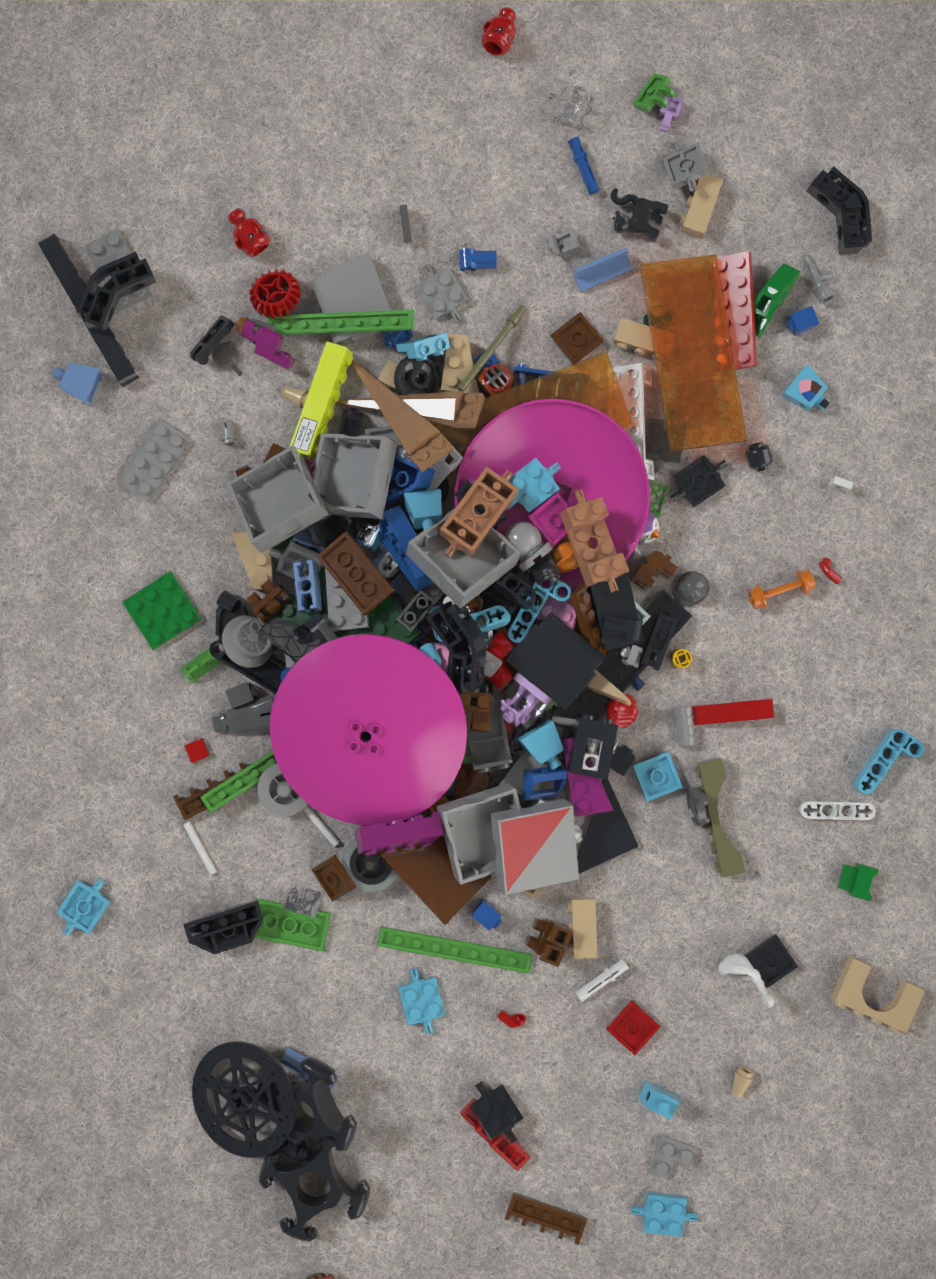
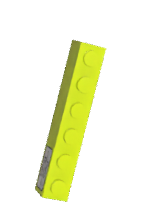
M327 341L290 447L293 445L302 456L316 460L321 433L327 434V425L334 415V405L340 398V388L346 380L347 368L353 360V353L347 347Z

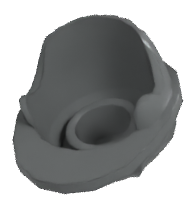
M688 571L677 580L673 592L674 598L684 607L697 605L708 595L709 582L703 574L697 571Z

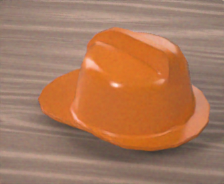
M568 537L554 545L548 555L552 556L560 573H567L579 567ZM588 539V546L593 549L592 543Z

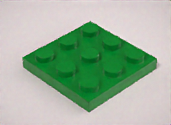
M169 571L122 602L152 650L157 649L202 620L172 571Z

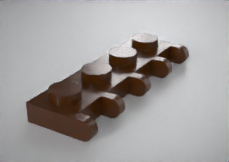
M584 582L570 594L583 638L603 655H606L608 650H605L602 633L597 625L598 616L595 615L591 605L594 601L593 598H590L587 591L588 587H586Z
M243 762L239 763L241 770L246 768ZM228 770L223 771L226 779L213 784L209 778L206 780L209 787L196 793L193 787L189 788L192 796L182 801L178 795L173 796L184 821L207 810L200 797L232 777Z
M515 1192L512 1194L505 1215V1220L509 1221L510 1215L522 1218L521 1225L524 1227L527 1220L541 1225L539 1232L544 1233L546 1227L559 1231V1239L563 1238L564 1233L576 1237L574 1241L576 1245L580 1243L587 1222V1218Z

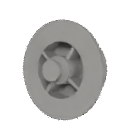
M239 616L232 619L224 628L222 634L223 648L227 656L234 663L242 667L254 668L263 665L272 655L274 645L262 631L261 627L265 623L252 616Z
M277 763L268 767L261 775L257 788L258 797L262 805L269 812L278 816H291L303 810L308 804L292 789Z

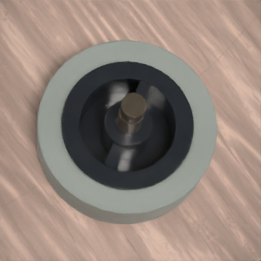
M356 838L348 845L344 852L342 865L357 886L356 888L361 891L371 893L382 891L388 888L398 876L378 853L372 856H365V853L359 854Z

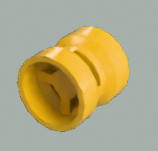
M676 650L671 655V663L676 668H686L692 662V655L688 650Z

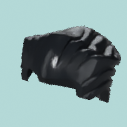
M551 555L541 557L534 562V565L528 568L530 580H534L538 585H541L546 579L555 582L561 577V573Z

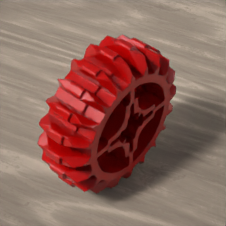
M268 269V274L261 273V278L255 277L256 283H251L252 289L249 290L252 306L261 316L264 315L267 319L271 316L275 320L277 315L282 318L284 313L289 315V310H295V305L299 304V298H301L300 285L297 279L290 272L286 273L284 269L280 272L277 269L274 272ZM285 286L289 288L288 292L284 290ZM263 296L266 297V302L262 301Z

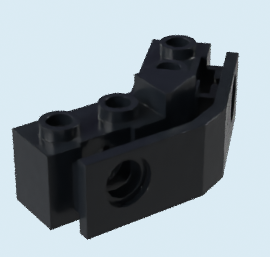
M834 166L829 173L822 170L806 192L836 216L839 255L857 254L863 247H867L872 242L869 201L864 191Z
M134 252L99 267L90 276L76 311L87 328L106 334L119 299L156 283L146 258L140 260L137 252ZM111 275L112 278L103 287L98 286L106 277Z
M449 601L438 607L426 618L449 650L447 675L452 680L458 693L464 694L469 690L474 691L484 683L487 644L483 632L465 606L459 608L456 604H452ZM463 613L465 617L462 619L459 614Z

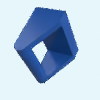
M548 766L524 770V801L560 796L567 780V771L560 766L555 769H551ZM554 780V789L533 792L537 782Z

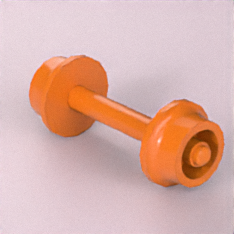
M809 570L796 571L797 580L764 592L759 584L755 585L754 589L748 591V601L754 609H766L767 598L799 587L804 595L808 594L810 590L815 588V578Z

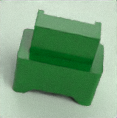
M856 863L855 867L842 864L837 887L848 890V895L871 901L872 896L869 891L873 877L878 874L879 869Z

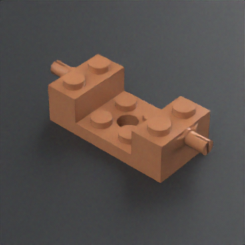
M488 467L484 469L440 528L439 535L450 543V547L444 553L445 556L451 559L454 553L459 550L472 558L483 543L484 537L518 495L519 489L508 482L513 476L511 472L509 473L506 470L501 477ZM482 506L485 509V513L477 515L474 512V508Z
M582 489L577 490L574 493L578 503L573 507L566 508L560 513L580 571L586 587L607 582L611 593L619 590L615 578L629 572L623 553H616L604 520V518L609 516L602 497L586 500ZM588 539L595 540V549L588 546Z

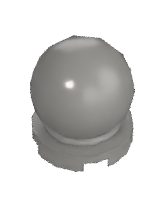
M528 522L514 523L509 526L504 534V537L521 552L518 559L521 563L518 567L523 572L535 564L533 560L537 556L544 557L552 549L549 542L542 543V535L538 528Z

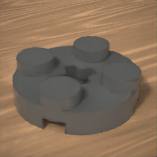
M699 787L688 788L686 800L688 810L691 809L694 817H691L693 824L701 826L709 823V815L705 810V805H707L706 795L701 794Z

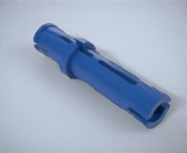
M579 136L574 137L568 141L588 194L592 195L600 191V188L588 162V154L584 151Z

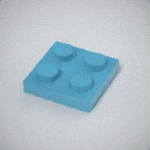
M668 751L632 765L647 802L683 788Z

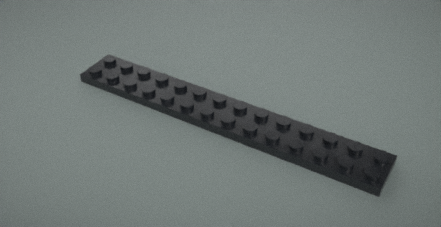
M662 591L645 610L650 615V618L642 625L641 631L644 642L609 650L605 655L606 658L603 663L596 669L622 693L648 666H643L639 663L638 668L627 664L628 658L620 655L622 648L631 650L632 646L636 645L644 649L645 652L659 614L678 620L672 638L692 617L666 591ZM651 652L649 658L654 659L657 654ZM586 688L567 711L559 706L550 715L549 720H551L552 716L576 719V717L582 718V715L585 714L594 716V720L598 721L607 711V705L611 698ZM554 724L564 728L560 738L573 736L574 732L571 731V726ZM562 752L557 754L560 762L563 760ZM520 756L512 757L513 763H509L508 768L501 769L489 783L488 789L499 786ZM517 793L521 807L525 801L523 795Z

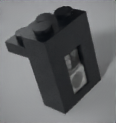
M583 714L582 718L576 717L575 724L571 726V731L574 733L566 771L608 780L618 725L613 724V720L606 718L596 721L594 716ZM588 738L596 739V741H599L598 752L596 751V746L598 743H596L595 740H591L589 742V746L587 747L588 751H586ZM592 756L594 763L592 766L587 767L585 760L587 757Z

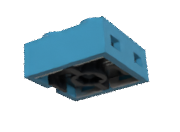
M347 516L356 542L377 551L381 543L379 519Z

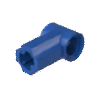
M472 248L461 249L459 251L460 271L496 269V251H476Z

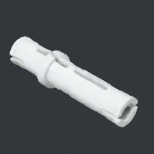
M622 958L610 968L606 967L603 973L575 992L579 999L584 1002V1000L609 982L616 981V977L630 968Z

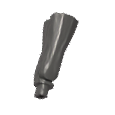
M271 694L239 707L231 708L224 713H220V716L213 717L214 731L235 734L270 732L271 715L264 716V713L271 712L275 695Z

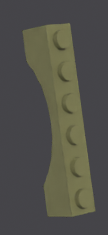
M722 758L697 762V767L694 768L696 777L700 778L701 785L698 786L701 794H705L707 798L705 810L709 815V823L706 824L708 835L712 836L713 842L710 843V849L712 854H715L717 860L714 862L715 872L719 873L721 877L745 873L742 854L727 840L718 819V796L726 778Z

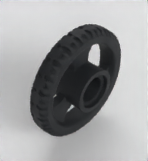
M408 356L404 357L397 365L394 373V385L399 395H409L410 388L425 389L426 394L437 393L441 377L436 362L429 356H427L428 359L416 361V358L409 359ZM411 362L413 365V369H410L406 372L405 381H402L403 371L405 367ZM424 363L430 367L433 381H430L429 373L422 369ZM417 374L419 375L418 383L415 380Z

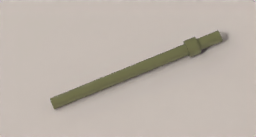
M521 304L516 312L509 316L506 320V325L457 389L459 391L467 389L511 329L518 325L521 316L527 310L524 305Z

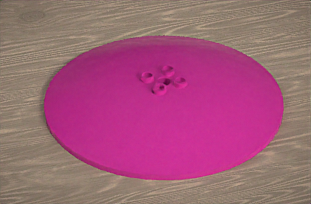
M543 399L526 402L501 413L477 434L461 461L457 473L455 493L467 480L474 484L486 467L502 477L506 470L513 475L535 458L547 469L557 462L561 466V469L553 474L554 481L560 488L557 492L569 507H573L578 503L574 492L582 489L586 500L602 497L609 514L604 520L616 553H623L625 561L629 558L636 548L647 522L650 505V487L647 470L638 448L624 429L612 418L591 406L564 399ZM455 496L456 508L458 504L461 502V500L457 496ZM517 502L510 509L503 512L508 518L500 522L496 531L504 536L509 526L521 521L531 523L527 516L533 511L528 513L525 507ZM542 537V543L545 544L546 540ZM589 539V540L591 541V543H592L593 549H595V548H596V542H595V540ZM540 555L537 556V557L533 560V562H536V561L539 560L542 556H540ZM579 567L570 572L561 573L559 578L572 587V591L585 582ZM544 580L542 586L549 588L551 580ZM566 587L559 588L558 594L568 593Z
M357 634L325 642L296 662L283 679L275 695L270 716V737L274 757L284 778L292 789L310 806L327 816L346 823L373 825L385 822L387 825L391 821L398 819L406 820L423 812L448 790L456 778L464 758L467 743V723L464 706L455 685L447 673L430 656L415 646L392 637ZM364 731L369 732L371 739L368 741L363 740L361 733Z

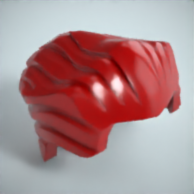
M624 694L631 701L629 706L614 699H611L607 705V719L613 720V724L618 725L620 728L628 727L635 722L638 716L637 702L629 694Z

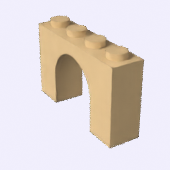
M849 955L831 996L835 1001V1005L845 1010L846 1007L853 1009L854 1014L860 1017L867 1015L871 1017L870 1021L878 1025H882V1023L889 1025L888 1029L896 1033L900 1031L907 1033L925 990L902 979L891 1003L882 1008L869 1007L863 999L862 989L872 966Z

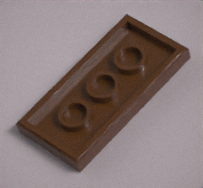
M347 531L316 556L364 616H367L395 592L394 588Z

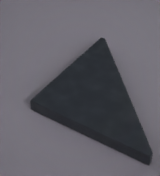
M607 779L604 781L603 788L613 811L592 814L577 854L578 874L639 847L612 786Z

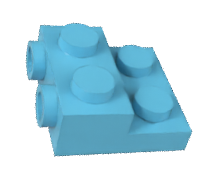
M447 333L426 335L396 344L398 352H405L406 355L408 354L409 359L416 358V361L428 359L427 355L433 354V356L444 354V350L450 348Z

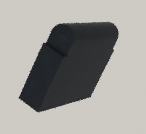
M551 612L539 626L535 624L506 661L567 711L597 676L595 671L603 663L606 656Z

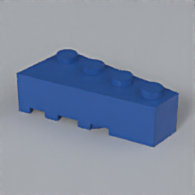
M400 505L384 511L383 518L379 519L380 541L416 591L435 584L406 555L409 541L415 538L417 534Z

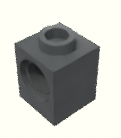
M249 682L225 690L232 709L256 700V688L254 685H250Z

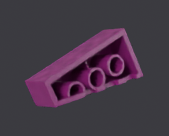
M573 736L560 738L564 749L562 754L565 770H567ZM590 756L587 757L585 760V765L587 767L593 765ZM567 771V784L570 803L573 805L574 817L613 811L600 778L569 773Z
M439 811L433 812L428 818L418 815L408 819V822H405L404 819H398L389 822L387 826L383 822L359 827L354 831L358 853H365V856L376 855L377 851L384 850V853L396 851L395 848L400 847L403 850L414 848V845L421 844V847L433 845L432 842L444 835Z

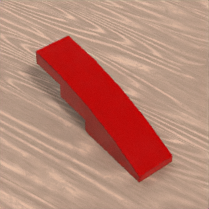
M773 699L692 706L694 725L775 718Z
M472 1099L460 1111V1115L474 1127L475 1131L489 1143L490 1147L518 1172L531 1156L517 1141L511 1144L505 1134L498 1135L490 1141L469 1107L476 1101Z

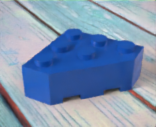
M396 451L384 509L403 500L404 493L428 489L436 470L429 467L421 472L410 457Z

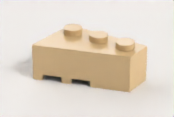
M448 333L450 348L446 349L441 392L459 391L457 389L474 367L467 335ZM476 377L464 391L465 394L479 393Z
M247 532L231 533L253 589L262 591L263 589L260 586L267 580L275 584L274 557L268 555L271 548L261 553L251 543Z

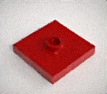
M630 1000L606 1027V1030L633 1055H636L661 1026L633 1000Z

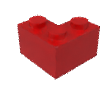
M502 631L487 648L488 652L503 661L502 665L491 678L484 674L500 690L518 672L506 661L507 658L505 657L516 643L512 642Z

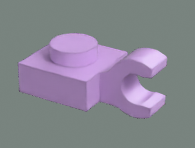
M664 96L669 105L667 108L661 107L659 115L664 116L661 131L668 132L671 119H678L683 102L681 98H667Z

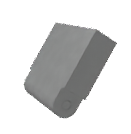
M369 253L326 269L327 273L311 280L322 313L391 310ZM381 332L330 334L334 344L343 345L351 341L354 344L380 335Z

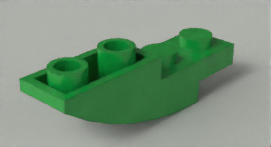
M783 263L755 299L756 337L760 338L777 307L779 305L782 306L798 278L800 270Z

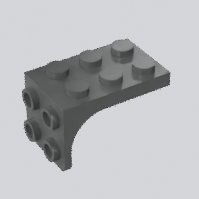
M500 700L492 701L490 731H471V724L469 725V730H467L473 769L478 770V773L490 771L489 767L497 766L498 769L508 768L509 763H513L505 722L502 716Z

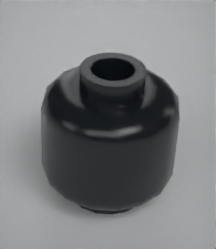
M763 442L749 445L748 450L745 452L749 467L757 469V472L768 469V465L773 462L770 448L767 444H763Z

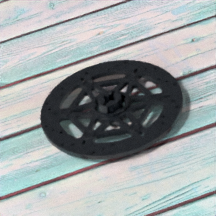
M231 1041L216 1046L199 1062L193 1078L192 1098L198 1120L208 1136L227 1152L240 1157H262L278 1149L289 1137L296 1118L294 1089L288 1074L279 1061L268 1051L255 1044L244 1041ZM242 1057L255 1061L266 1070V1073L263 1075L244 1065ZM229 1058L231 1066L219 1077H213L211 1072L220 1061ZM237 1070L239 1071L242 1082H238ZM230 1072H232V1084L222 1080ZM245 1072L255 1076L257 1080L249 1083ZM262 1082L263 1086L257 1092L254 1086ZM272 1082H275L280 1094L281 1112L275 1109L271 1089ZM219 1086L228 1088L229 1092L226 1093ZM207 1087L212 1089L217 1113L215 1116L212 1115L208 1105ZM265 1090L269 1105L260 1099ZM219 1095L227 1100L223 1108H221ZM259 1105L268 1113L258 1110ZM230 1107L233 1113L225 1116L224 1113ZM255 1115L265 1118L257 1127H255ZM238 1116L242 1127L231 1122L230 1119ZM245 1117H249L250 1129L248 1128ZM272 1121L277 1125L270 1136L260 1141L257 1140L256 1132L267 1123ZM225 1124L245 1136V1141L230 1136L221 1126Z

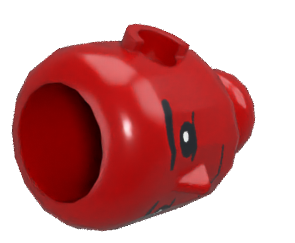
M509 7L502 8L498 16L491 18L484 24L481 44L489 54L494 56L505 55L514 43L516 14L513 9Z
M240 208L228 215L229 222L236 227L233 231L235 245L245 255L254 257L269 246L270 238L257 219H246L245 212Z

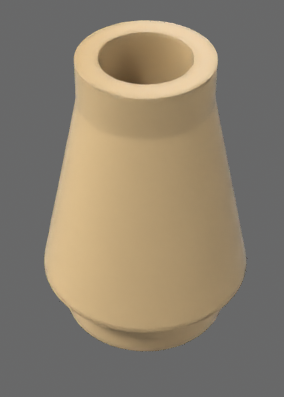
M286 386L282 396L298 407L303 408L309 391Z
M739 1066L735 1070L734 1084L731 1092L733 1095L740 1098L743 1097L744 1092L754 1079V1072L751 1069Z

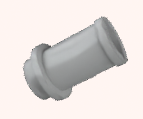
M226 420V423L222 421V442L226 446L236 444L237 437L234 435L233 421Z

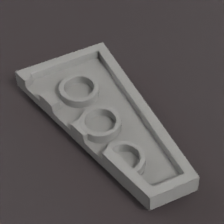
M555 725L560 738L564 728ZM526 750L523 755H520L499 786L510 783L516 788L518 794L523 795V771L526 769L548 767L549 764L547 761L539 764ZM542 782L535 784L533 792L539 791Z

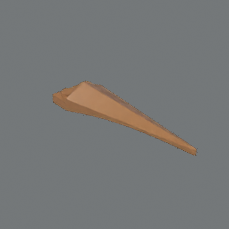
M352 360L351 364L410 459L421 472L425 471L453 449L451 443L435 426Z
M464 391L398 396L426 420L455 428H475L485 400L483 393L465 394ZM372 397L343 399L335 403L338 406L381 411Z

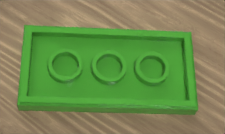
M255 898V901H259L264 917L255 938L324 951L331 912L317 910L316 916L312 917L284 909V903Z

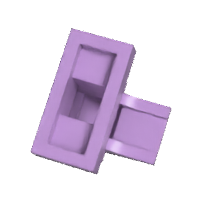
M519 673L513 678L520 684L519 691L513 699L501 700L503 718L508 723L512 722L515 726H518L520 723L523 724L529 719L531 711L540 700L547 706L552 701L550 697ZM523 698H526L529 701L522 710L517 707Z

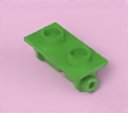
M208 648L181 669L184 677L189 679L191 683H194L222 663V661L213 657Z

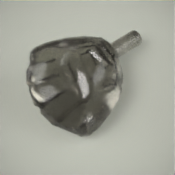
M231 341L219 344L218 348L212 353V363L225 370H234L241 376L242 372L237 367L239 352L235 344Z

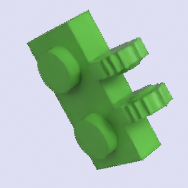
M654 73L634 101V107L646 112H650L655 104L659 107L667 108L669 105L668 101L661 97V95L663 94L667 98H674L675 92L673 89L668 88V85L671 83L670 79L667 76Z

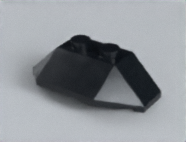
M256 900L207 914L187 922L183 926L190 944L212 954H218L252 943L264 917L259 901Z

